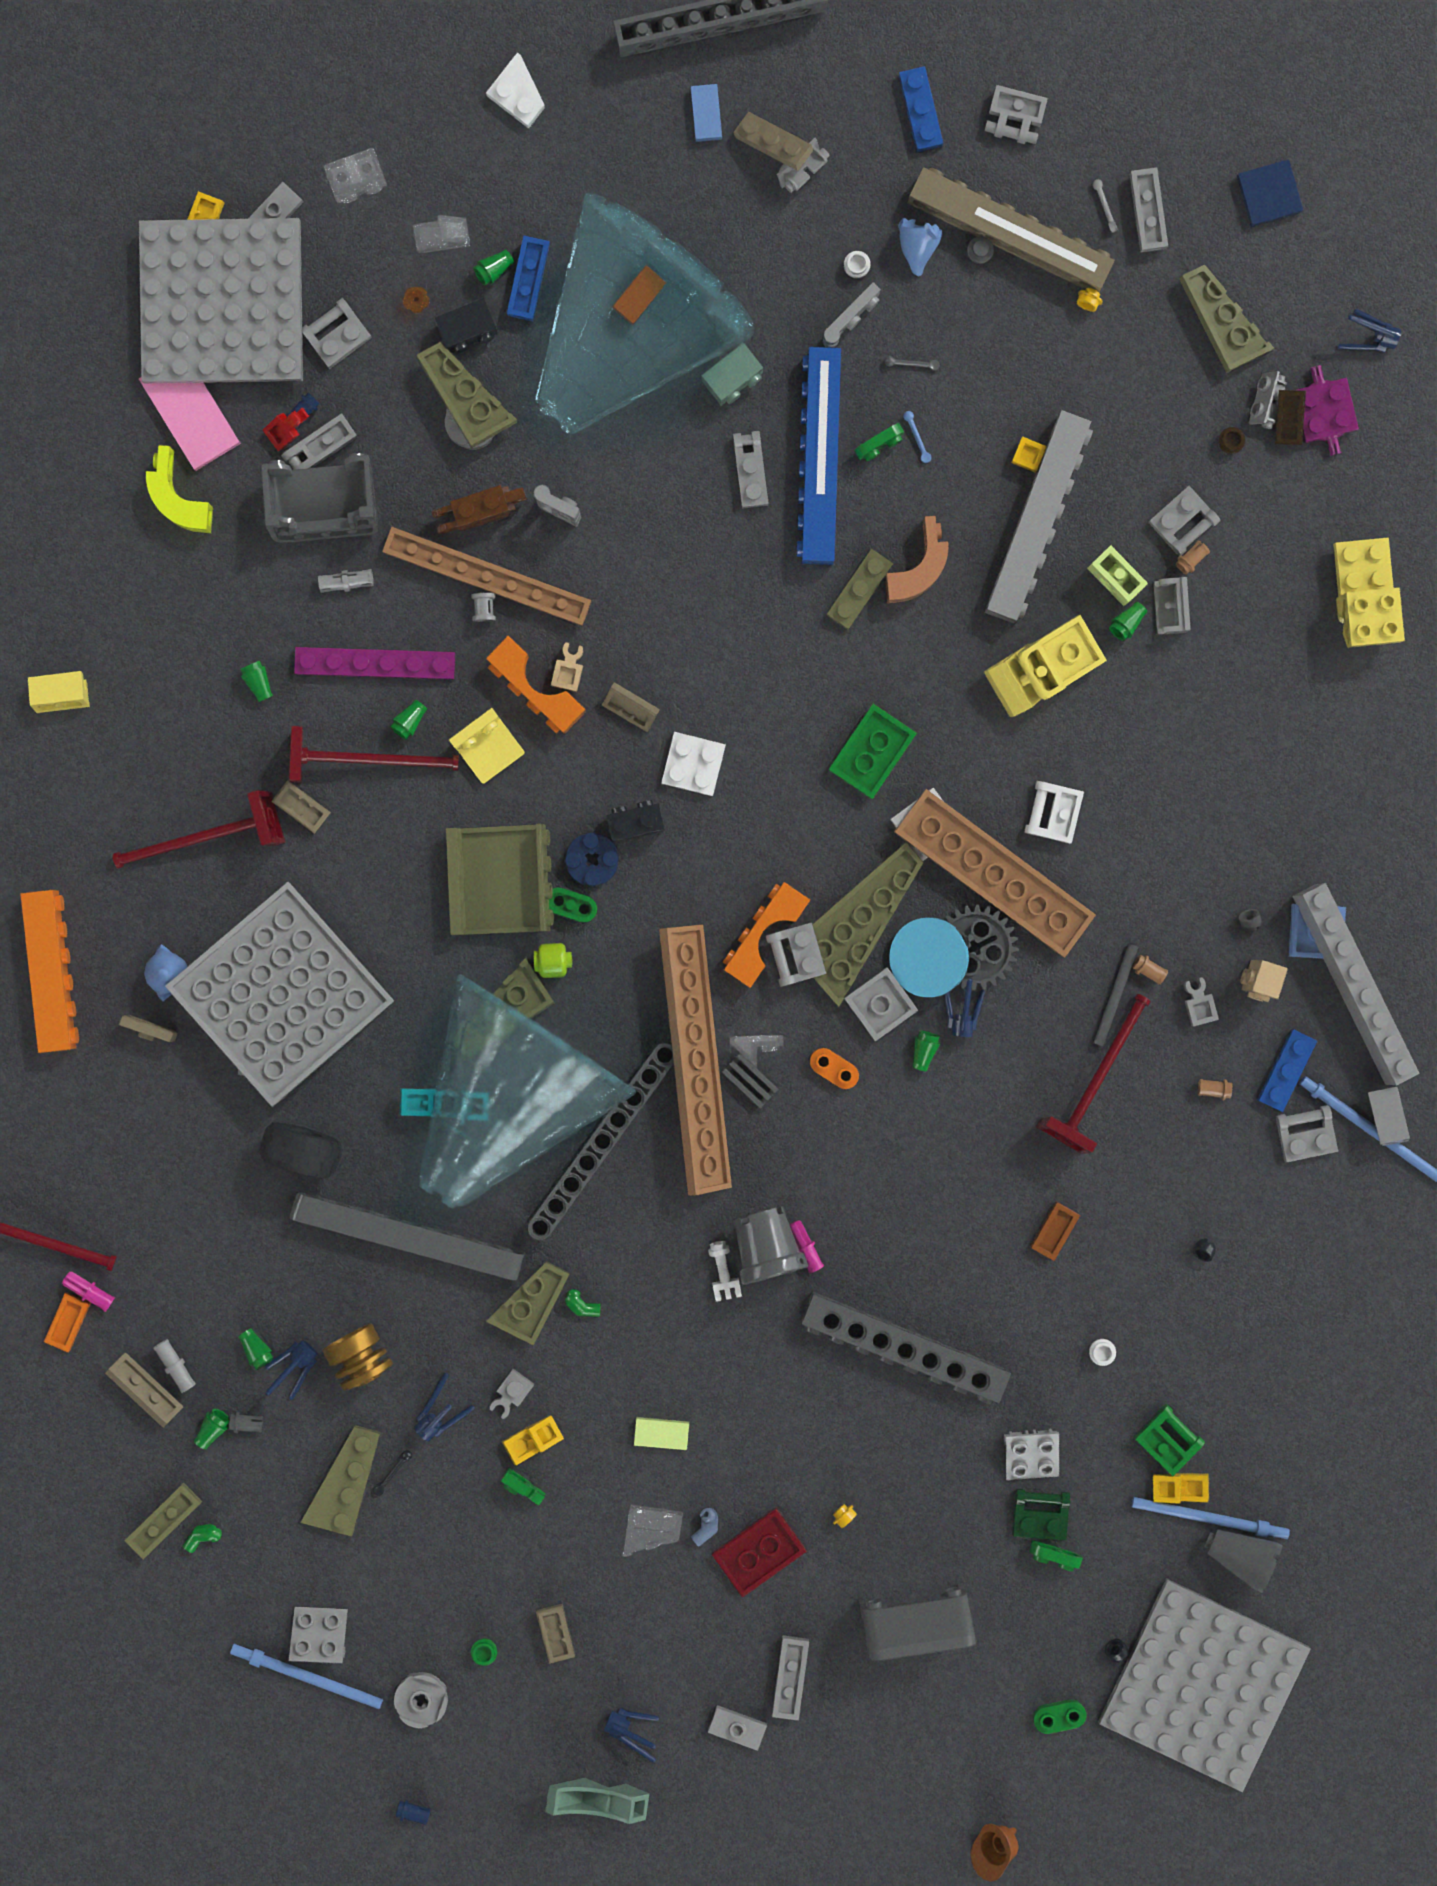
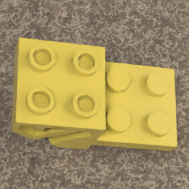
M1389 538L1333 544L1339 596L1336 598L1337 614L1339 621L1344 623L1342 634L1347 647L1401 643L1405 641L1400 588L1393 587Z
M1078 615L1034 643L1027 644L985 670L984 674L1008 715L1014 717L1032 708L1041 699L1046 700L1065 689L1067 685L1107 660L1081 615Z

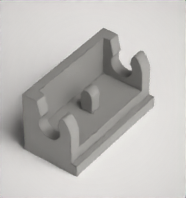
M1187 577L1154 581L1157 635L1178 634L1190 631Z
M1398 1087L1368 1092L1380 1145L1386 1146L1409 1141L1410 1136Z

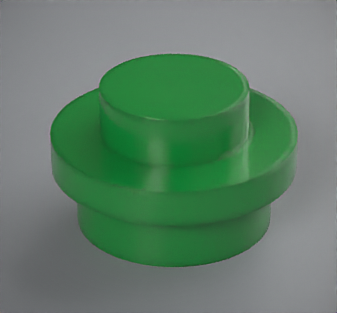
M487 1638L477 1640L471 1648L473 1661L481 1666L490 1665L497 1657V1646L492 1640Z

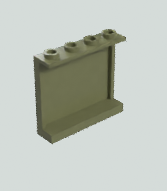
M546 825L446 828L451 935L550 931V925L554 923L553 910L549 909V899H552L553 889L552 884L548 883V872H551V858L547 856V845H550L549 829H546Z

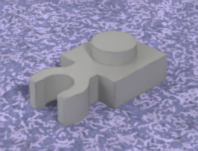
M1203 977L1198 978L1199 987L1196 990L1191 988L1190 981L1184 982L1186 992L1191 994L1192 999L1186 1000L1185 1004L1191 1026L1193 1027L1219 1020L1212 994L1204 995L1206 982Z
M512 1369L497 1389V1392L502 1397L495 1399L491 1403L490 1410L493 1411L497 1405L504 1406L505 1411L502 1413L501 1418L505 1419L510 1412V1404L513 1403L518 1407L532 1389L534 1383L515 1369Z

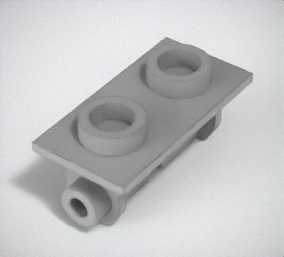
M816 138L810 142L813 152L799 171L785 164L782 165L777 174L781 188L785 187L790 193L794 190L798 191L810 179V175L805 172L807 168L815 174L828 162L827 158L830 155L824 148L819 149Z
M1279 371L1262 373L1257 384L1256 398L1250 410V425L1262 424L1263 428L1272 429V426L1276 424L1278 405L1273 404V400L1278 401L1279 390H1285L1287 384L1285 382L1286 377L1279 375Z

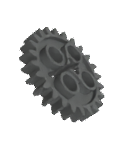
M968 905L965 906L964 914H961L956 909L955 919L948 915L946 918L960 935L965 938V945L968 949L971 947L970 942L974 940L976 943H981L994 935L997 936V940L980 948L981 954L976 955L975 952L969 954V958L977 961L978 968L974 973L966 972L962 979V989L966 987L968 978L972 979L973 991H975L977 983H981L984 990H986V982L988 981L996 986L995 978L997 976L1005 980L1006 978L1002 972L1004 970L1012 972V968L1008 965L1009 961L1017 962V959L1011 956V952L1019 951V948L1012 946V943L1017 941L1018 937H1010L1009 935L1014 930V927H1005L1008 918L1001 921L998 920L999 911L993 916L990 915L989 906H987L984 913L980 912L979 905H976L974 912L970 911ZM983 922L989 926L988 935L978 937L974 934V927L977 923ZM990 946L999 947L1002 952L1000 959L996 961L989 960L986 957L987 949Z

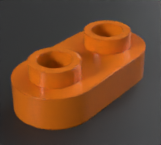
M819 1048L811 1054V1068L842 1089H849L858 1082L859 1072L857 1068L831 1050ZM823 1056L828 1058V1064L824 1067L818 1063L819 1059ZM843 1071L850 1072L851 1077L849 1080L844 1081L841 1079Z

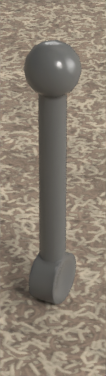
M891 356L885 358V364L888 367L905 365L927 367L931 371H936L940 366L937 360L920 362L898 360Z

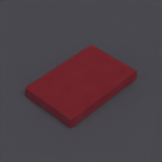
M775 1507L713 1551L712 1556L743 1598L806 1553L807 1549L777 1507Z

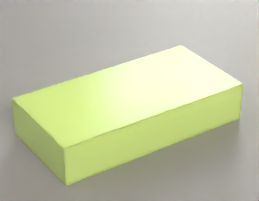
M637 1417L634 1446L687 1450L689 1422Z

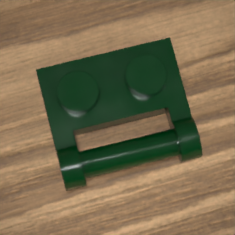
M1016 1489L1013 1536L1067 1540L1070 1492L1048 1494L1025 1492V1489ZM1025 1503L1060 1505L1059 1511L1024 1509Z

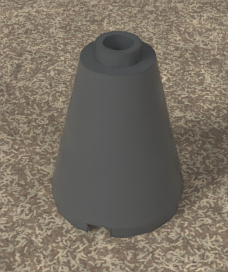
M1217 1529L1215 1534L1209 1533L1204 1547L1209 1548L1207 1552L1209 1556L1260 1594L1263 1593V1589L1266 1588L1277 1564L1275 1557L1276 1555L1280 1556L1283 1547L1278 1542Z

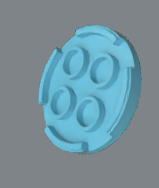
M928 917L911 921L899 930L891 944L889 959L895 979L905 990L920 997H937L948 993L962 981L968 968L969 954L962 936L952 924L939 918Z

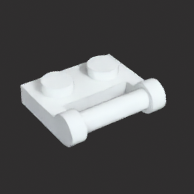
M1037 781L1035 786L1037 793L1029 825H1026L1024 833L1071 844L1084 792ZM1047 792L1055 794L1047 829L1039 826Z

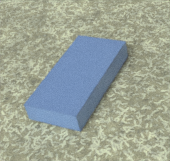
M717 84L691 86L696 142L722 140Z

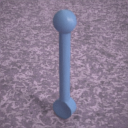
M906 411L903 417L908 421L922 454L920 459L925 464L929 463L931 455L926 452L914 424V414L911 411Z

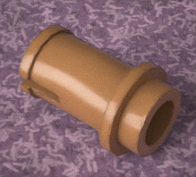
M1197 541L1184 556L1180 555L1177 558V568L1184 574L1192 573L1195 570L1194 567L1210 553L1208 547L1204 543L1202 544L1201 541Z
M1139 955L1132 965L1136 974L1141 973L1158 985L1164 981L1168 974V970L1150 961L1147 955Z
M1226 1079L1223 1082L1199 1080L1198 1096L1220 1097L1223 1101L1226 1098H1231L1232 1083L1227 1082Z

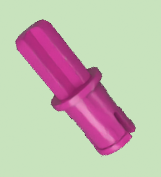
M798 1220L789 1224L798 1249L804 1253L808 1262V1272L813 1273L824 1267L813 1246L815 1242L810 1240L802 1222Z
M69 1272L62 1282L65 1287L83 1297L82 1301L86 1299L104 1312L108 1310L115 1297L96 1287L95 1282L91 1284L73 1272Z

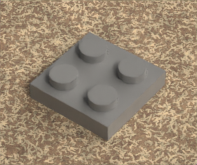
M887 967L844 998L874 1041L880 1039L918 1011Z

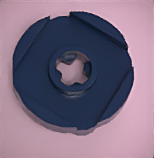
M587 833L572 841L568 847L565 861L570 875L576 881L583 885L595 886L606 883L614 876L618 868L619 857L617 849L610 839L601 834ZM596 852L599 855L597 858L599 864L597 866L593 864L587 866V858L585 856L588 853L593 855Z

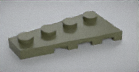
M1206 265L1196 268L1179 278L1226 373L1275 349L1269 341L1266 342L1259 334L1260 330L1254 323L1251 324L1242 314L1243 310L1237 303H1233L1227 296L1226 289Z
M440 342L417 354L418 361L471 448L517 423V419Z
M526 958L502 982L503 984L484 1001V1004L450 1037L465 1061L555 1003Z
M357 1425L354 1426L300 1523L352 1537L381 1432Z

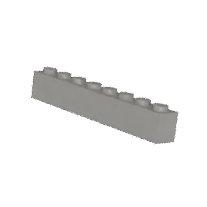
M1063 410L1059 413L984 613L1013 624L1018 618L1023 619L1028 604L1024 603L1027 593H1033L1037 583V579L1033 578L1037 568H1042L1046 559V554L1043 553L1046 543L1051 544L1056 530L1052 526L1055 519L1060 520L1065 505L1061 504L1064 494H1070L1074 484V480L1070 478L1073 470H1078L1084 455H1081L1080 451L1083 444L1087 446L1093 430H1090L1089 427L1092 421Z
M1315 884L1292 896L1299 907L1307 927L1311 931L1312 937L1316 941L1315 943L1320 953L1323 955L1330 974L1385 1085L1397 1086L1420 1074L1327 884Z

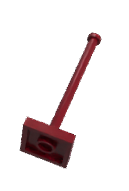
M291 727L289 776L291 783L302 784V764H307V761L442 767L458 771L459 755H453V757L308 750V747H303V727Z
M258 790L247 793L253 817L123 854L120 852L113 853L114 864L119 869L124 867L126 863L254 827L257 828L261 845L276 846L284 844L286 842L276 805L271 802L273 794L269 791Z
M1136 994L1134 998L1136 1002L1069 1121L1062 1123L1050 1116L1041 1118L1036 1128L1080 1154L1093 1153L1098 1144L1079 1133L1077 1127L1144 1007L1149 1006L1151 1002L1141 994Z
M0 1222V1234L107 1267L106 1270L112 1271L117 1258L115 1255L109 1257Z

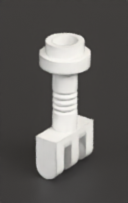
M725 1241L711 1243L708 1252L709 1256L715 1257L720 1281L712 1283L716 1302L721 1301L720 1290L725 1291L726 1300L732 1299L730 1288L734 1287L736 1297H742L738 1277L730 1279L725 1254L730 1252L729 1246L726 1245Z

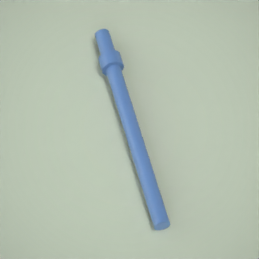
M1137 1497L1132 1498V1508L1254 1532L1255 1536L1265 1538L1267 1536L1283 1539L1289 1538V1529L1270 1525L1267 1521L1257 1520V1522L1181 1506L1153 1502Z
M234 1644L230 1652L234 1656L250 1661V1665L258 1668L260 1665L376 1709H380L383 1701L379 1697L264 1655L265 1652L258 1649L253 1651Z

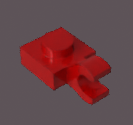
M303 408L298 412L293 411L288 417L282 413L277 415L263 429V432L279 452L300 435L295 427L303 423L309 415Z

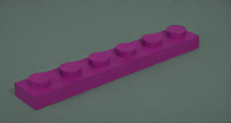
M295 647V674L455 680L456 653Z

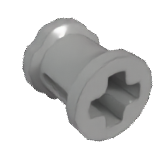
M494 593L471 594V599H474L475 616L472 617L473 622L496 621V617L493 615Z

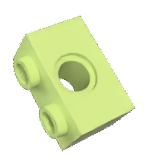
M1112 546L1108 547L1087 568L1123 606L1129 603L1148 584Z

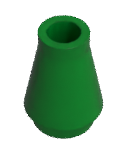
M505 249L500 253L477 261V265L473 267V270L479 281L486 286L489 283L493 284L514 263V260Z
M1135 602L1130 608L1111 620L1110 632L1121 641L1131 638L1142 618L1147 614L1146 608L1141 603Z
M260 660L240 669L243 674L241 678L256 696L258 702L273 696L266 668L262 666Z
M414 700L411 705L392 719L393 723L390 728L404 740H407L409 736L413 737L427 708L418 700Z
M920 1030L918 1036H915L912 1065L914 1069L920 1071L928 1070L941 1044L939 1042V1035Z
M252 1328L238 1336L249 1365H253L255 1370L265 1366L274 1359L271 1354L273 1351L256 1335Z
M219 1409L207 1412L198 1435L194 1439L195 1444L202 1449H208L229 1428V1416Z

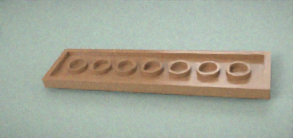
M927 789L923 791L894 831L898 836L1064 958L1096 916V914Z

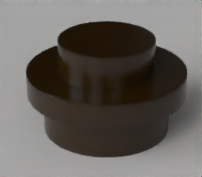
M1236 427L1224 429L1218 438L1219 447L1227 454L1238 453L1245 444L1243 432Z

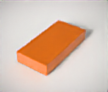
M66 1292L44 1343L65 1352H70L91 1302L82 1301V1298Z

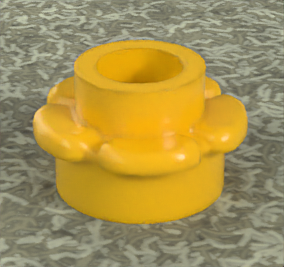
M1086 288L1078 292L1077 304L1081 308L1095 312L1097 307L1102 305L1103 301L1099 298L1100 293L1097 290Z
M843 1504L833 1514L836 1518L833 1524L837 1523L841 1528H844L857 1515L852 1509L853 1505L847 1507Z

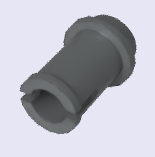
M240 1412L231 1414L229 1430H234V1433H238V1431L262 1433L263 1416L240 1415Z

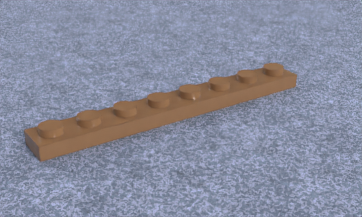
M391 527L382 551L384 554L583 626L592 602L587 598Z

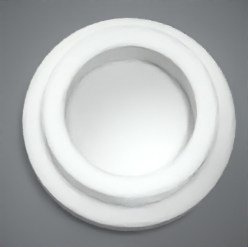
M861 251L849 253L844 261L845 272L853 278L864 277L870 269L869 257Z
M1098 1339L1091 1344L1089 1355L1095 1364L1106 1366L1115 1359L1116 1349L1109 1340Z

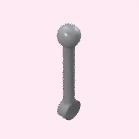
M1097 179L1093 182V188L1098 192L1109 222V228L1113 233L1118 229L1102 190L1103 182Z

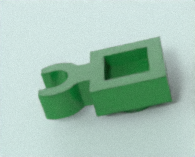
M508 1468L502 1477L503 1487L514 1495H517V1493L522 1496L525 1495L537 1505H540L546 1493L530 1484L529 1480L511 1468Z

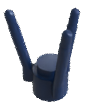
M1355 309L1354 313L1362 318L1349 315L1348 319L1375 330L1374 341L1377 344L1338 345L1339 349L1376 350L1385 353L1387 348H1396L1401 336V329L1393 327L1392 324L1385 323L1359 309Z
M971 978L967 979L963 1014H956L955 1019L950 991L944 994L948 1016L947 1028H952L951 1035L973 1037V1030L977 1028V1020L985 990L980 991L973 1016L969 1015L972 990Z
M304 1340L299 1344L295 1341L289 1349L266 1364L265 1369L268 1370L293 1354L290 1357L292 1363L272 1383L265 1394L270 1395L296 1366L302 1368L305 1365L289 1395V1399L293 1400L310 1369L317 1362L315 1359L318 1355L317 1351Z
M444 1373L425 1408L416 1417L419 1422L414 1426V1429L426 1441H430L434 1436L438 1438L446 1429L475 1409L471 1405L443 1425L441 1419L452 1408L450 1404L441 1410L437 1416L433 1413L427 1415L449 1377L448 1373Z
M620 1708L618 1713L612 1711L604 1731L610 1733L609 1736L620 1740L649 1761L656 1762L655 1757L625 1737L627 1736L651 1749L656 1748L655 1744L629 1731L628 1727L631 1721L626 1720V1718L658 1721L659 1717L630 1712Z

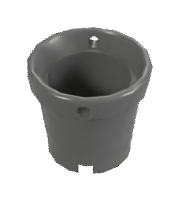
M783 1206L748 1215L747 1218L733 1220L743 1267L740 1270L743 1285L808 1267L804 1253L798 1249Z

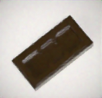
M1279 390L1275 444H1303L1306 390Z

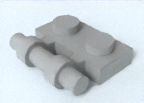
M996 85L989 114L999 116L997 123L987 121L985 131L993 133L994 137L1002 138V136L1017 139V143L1025 144V142L1036 144L1038 133L1030 132L1029 127L1030 125L1041 126L1048 98ZM1007 119L1022 122L1021 128L1007 126Z

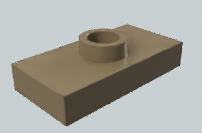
M615 682L602 706L648 732L660 711L657 707Z
M288 780L271 801L314 834L331 813Z
M131 1015L122 1016L119 1024L120 1026L138 1031L139 1037L151 1041L156 1037L168 1042H174L178 1034L176 1030Z
M563 1604L537 1610L536 1614L549 1664L574 1658L575 1651Z

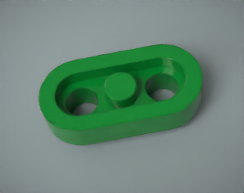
M899 423L894 424L858 446L854 452L859 460L865 458L868 462L880 454L879 449L888 445L891 448L903 440L901 435L905 432Z
M564 888L553 889L552 899H549V909H552L553 913L579 922H589L594 919L597 914V904L592 898ZM562 896L564 898L563 905L556 906L554 903L555 897ZM582 904L589 906L587 914L580 913L579 907Z
M1032 1541L1029 1550L1034 1555V1560L1048 1564L1050 1560L1059 1563L1058 1567L1072 1572L1074 1568H1080L1083 1557L1075 1552L1040 1541Z
M1075 1699L1041 1705L1033 1713L1035 1727L1044 1734L1079 1728L1086 1720L1084 1706ZM1071 1712L1078 1713L1075 1719L1069 1718ZM1044 1718H1052L1051 1723L1043 1724Z

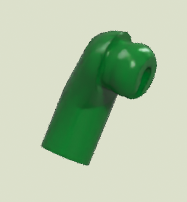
M576 1289L567 1291L565 1303L575 1315L600 1317V1303H585L580 1298V1291Z
M213 1524L198 1525L183 1544V1548L190 1553H194L201 1542H217L222 1536L221 1529L216 1528Z

